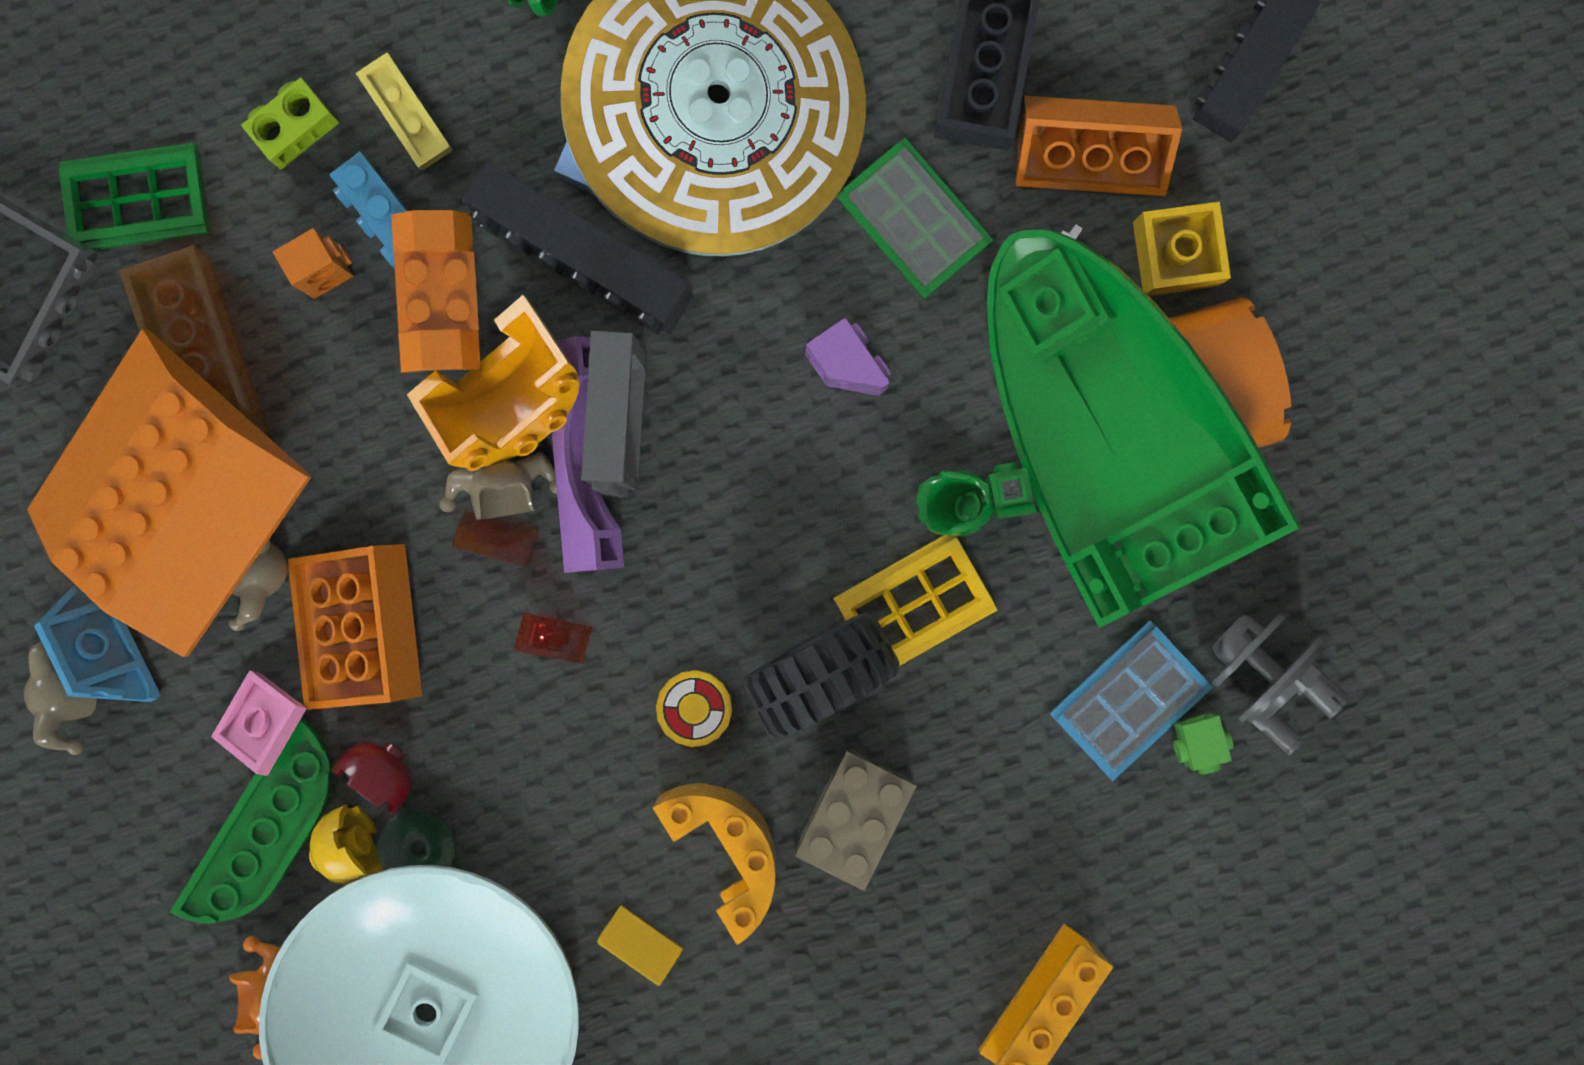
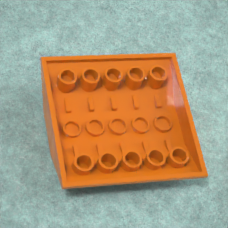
M142 328L27 508V511L50 561L99 608L180 656L188 657L312 476L151 331Z

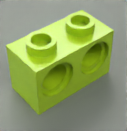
M301 77L296 81L283 85L277 93L278 96L268 104L260 105L253 109L248 115V120L241 124L268 160L280 170L339 124L335 116ZM304 103H310L309 111L303 116H297L298 108ZM276 126H280L279 135L273 140H268L269 131Z

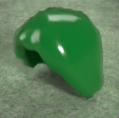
M940 471V475L930 477L919 485L916 496L918 518L929 531L940 535L965 536L977 532L990 520L995 511L991 499L992 490L990 485L981 477L968 471Z

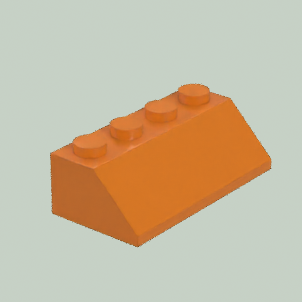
M1024 96L1019 124L1015 185L1018 187L1166 196L1182 132L1177 107L1173 105Z

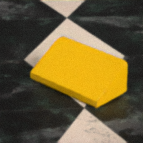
M623 905L618 908L596 941L603 948L658 986L661 985L683 951L680 945Z

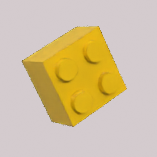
M1220 202L1142 212L1133 222L1142 290L1148 296L1218 287L1231 278Z

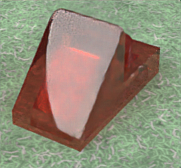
M524 612L514 650L583 664L593 627L540 612L538 614Z

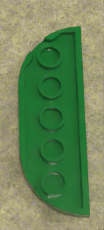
M301 717L268 776L255 773L170 913L197 923L209 924L244 916L259 907L279 887L325 812L332 790V766L328 750L319 733L306 719Z

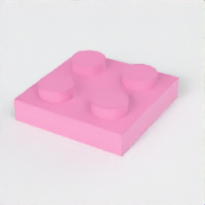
M249 670L211 737L253 772L268 776L307 708L261 673Z

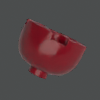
M389 741L384 746L373 742L359 743L349 748L331 769L337 776H340L343 771L348 774L347 778L350 780L347 785L376 806L380 807L384 801L387 802V811L392 815H395L411 790V770L402 761L407 754Z

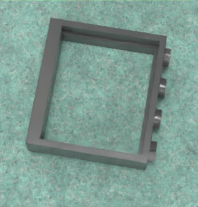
M0 196V213L69 252L14 361L10 362L0 356V380L8 385L29 386L41 374L43 369L42 362L48 350L59 340V329L66 316L75 309L78 302L77 295L84 282L93 275L95 261L99 253Z
M591 331L581 480L591 484L592 490H597L596 492L606 496L629 497V490L638 491L647 355L633 333Z

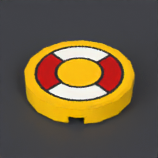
M700 670L681 672L669 679L659 692L656 704L658 723L664 733L678 744L689 747L707 745L718 739L729 725L732 714L731 695L724 684L711 673Z

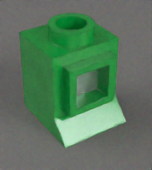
M1016 462L994 466L995 473L986 476V481L992 490L991 499L995 507L993 520L1037 513L1033 502L1027 468L1017 469Z

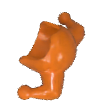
M249 936L244 940V950L248 953H258L263 957V963L257 970L229 975V980L237 985L239 1002L238 1016L233 1029L236 1034L253 1033L258 1035L262 994L267 976L281 947L260 942L256 936ZM260 1043L253 1048V1056L258 1060H262Z

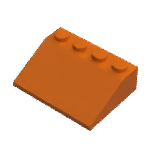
M405 544L369 546L288 559L304 707L307 708L306 710L387 703L422 697Z

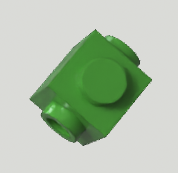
M1207 713L1174 723L1178 740L1173 741V747L1179 763L1184 762L1185 767L1194 771L1198 770L1199 774H1209L1221 770L1222 763L1232 761L1229 750L1233 749L1232 737L1227 727H1222L1219 715Z

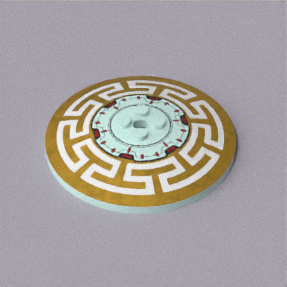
M593 0L577 23L567 48L561 78V114L567 144L577 169L596 198L614 217L639 235L664 247L702 256H731L759 251L788 239L813 222L830 205L848 179L859 154L866 119V93L859 57L852 39L841 19L826 0ZM715 84L724 86L728 91L729 99L725 103H714L708 97V88Z

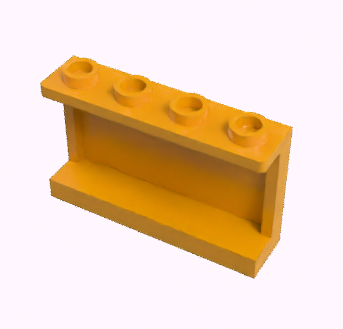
M1063 924L978 1049L979 1053L996 1065H1047L1113 969L1112 964L1095 944L1066 924Z

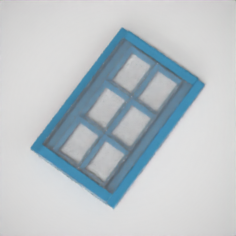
M1148 620L1049 714L1096 765L1114 781L1213 687L1170 640Z

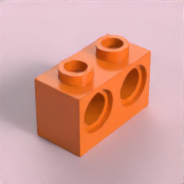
M314 228L272 251L291 285L314 299L354 276L348 267L353 261L345 247L341 243L337 244L330 235L325 237Z

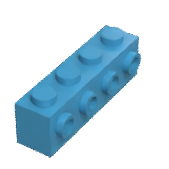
M359 151L329 174L337 184L333 192L346 208L352 205L361 215L356 219L357 223L370 238L375 235L384 245L379 251L394 268L391 214L407 212L409 210L374 165Z

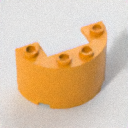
M524 295L494 319L500 331L508 335L509 338L480 362L481 370H470L458 381L435 370L407 394L449 465L474 471L484 466L508 460L517 455L526 456L532 453L540 441L551 432L557 431L565 425L567 421L566 416L576 401L579 392L578 374L532 303Z
M697 783L668 790L659 796L653 806V810L673 842L708 821L743 877L720 892V896L725 904L716 909L722 922L738 945L748 938L760 925L771 904L776 871V852L771 831L765 819L754 805L743 796L728 788Z

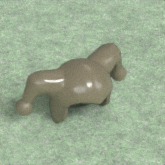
M534 451L514 462L505 460L474 471H470L467 468L456 469L448 474L445 496L440 500L439 506L444 512H452L456 507L454 499L459 491H465L471 496L476 520L535 511L532 482L538 475H542L549 481L550 491L557 494L555 468L546 454L542 451Z
M270 539L232 592L233 595L240 597L239 614L232 616L228 622L230 628L234 631H241L247 623L257 620L262 612L266 598L277 592L286 580L288 572L286 558L282 551L270 542Z
M41 641L33 645L29 650L28 661L31 675L24 688L25 704L28 710L35 716L33 740L40 747L66 750L72 755H78L84 750V742L77 738L67 740L60 736L58 731L65 722L83 719L92 715L96 707L97 698L71 697L67 695Z

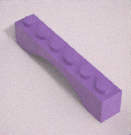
M574 336L557 341L579 377L578 396L572 409L566 416L567 421L562 428L552 432L564 573L624 567L621 529L611 516L601 493L596 492L597 490H592L591 484L581 480L591 337Z

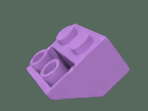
M844 318L806 344L805 355L826 386L879 396L886 391L890 383L887 377L891 374L888 367L879 355L872 358L866 349V344L869 341L857 323L850 325L847 319Z

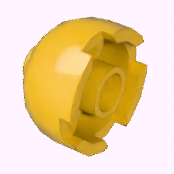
M347 805L341 806L323 816L311 834L309 859L313 868L329 881L340 885H347L359 878L382 871L385 853L384 850L377 853V848L370 835L376 833L377 829L370 816L359 806L350 809Z

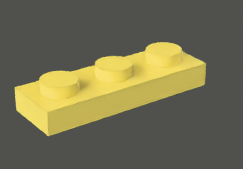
M385 53L356 72V75L421 171L453 151L388 53Z

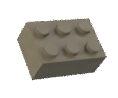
M845 746L795 847V857L865 891L917 787L915 782Z

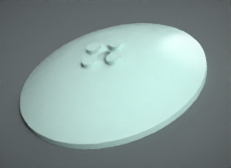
M411 865L375 872L350 882L317 904L294 928L275 957L265 983L259 1014V1042L263 1065H572L579 1031V1005L572 970L561 945L544 920L524 900L500 884L472 872L435 865ZM423 1003L432 1005L436 1010V1018L429 1022L420 1020L416 1015V1007Z

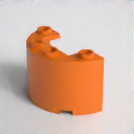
M1237 297L1169 318L1217 380L1247 426L1257 446L1261 448L1283 441L1287 437L1291 426L1289 418L1284 419V409L1291 407L1288 379L1276 340L1263 316L1255 318L1251 312L1255 310V305L1247 298Z

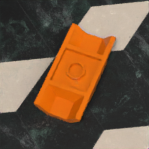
M412 210L391 214L401 373L433 370H481L475 257L470 213L455 210Z

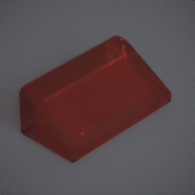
M464 511L451 547L529 567L539 530L495 518L476 520L474 513Z

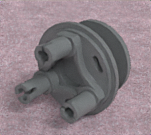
M1280 613L1264 628L1255 619L1243 615L1213 645L1216 656L1227 667L1212 683L1218 687L1244 660L1270 682L1242 711L1237 720L1240 723L1245 720L1253 723L1290 756L1305 739L1279 716L1281 712L1279 709L1296 693L1299 696L1304 694L1331 719L1348 702L1345 698L1348 693L1321 670L1323 666L1315 660L1325 649L1322 645L1325 639L1321 635L1309 643L1283 669L1259 645L1286 617Z

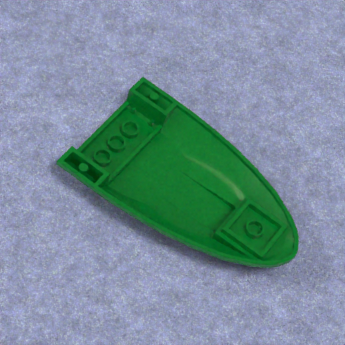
M1047 229L1024 230L1010 235L1004 241L991 267L987 294L989 346L1000 400L1022 467L1028 470L1031 490L1069 572L1099 628L1302 527L1247 426L1217 380L1187 339L1159 306L1118 266L1082 242L1057 231Z

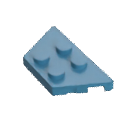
M75 584L34 625L68 696L152 702L161 696L128 626L105 613Z

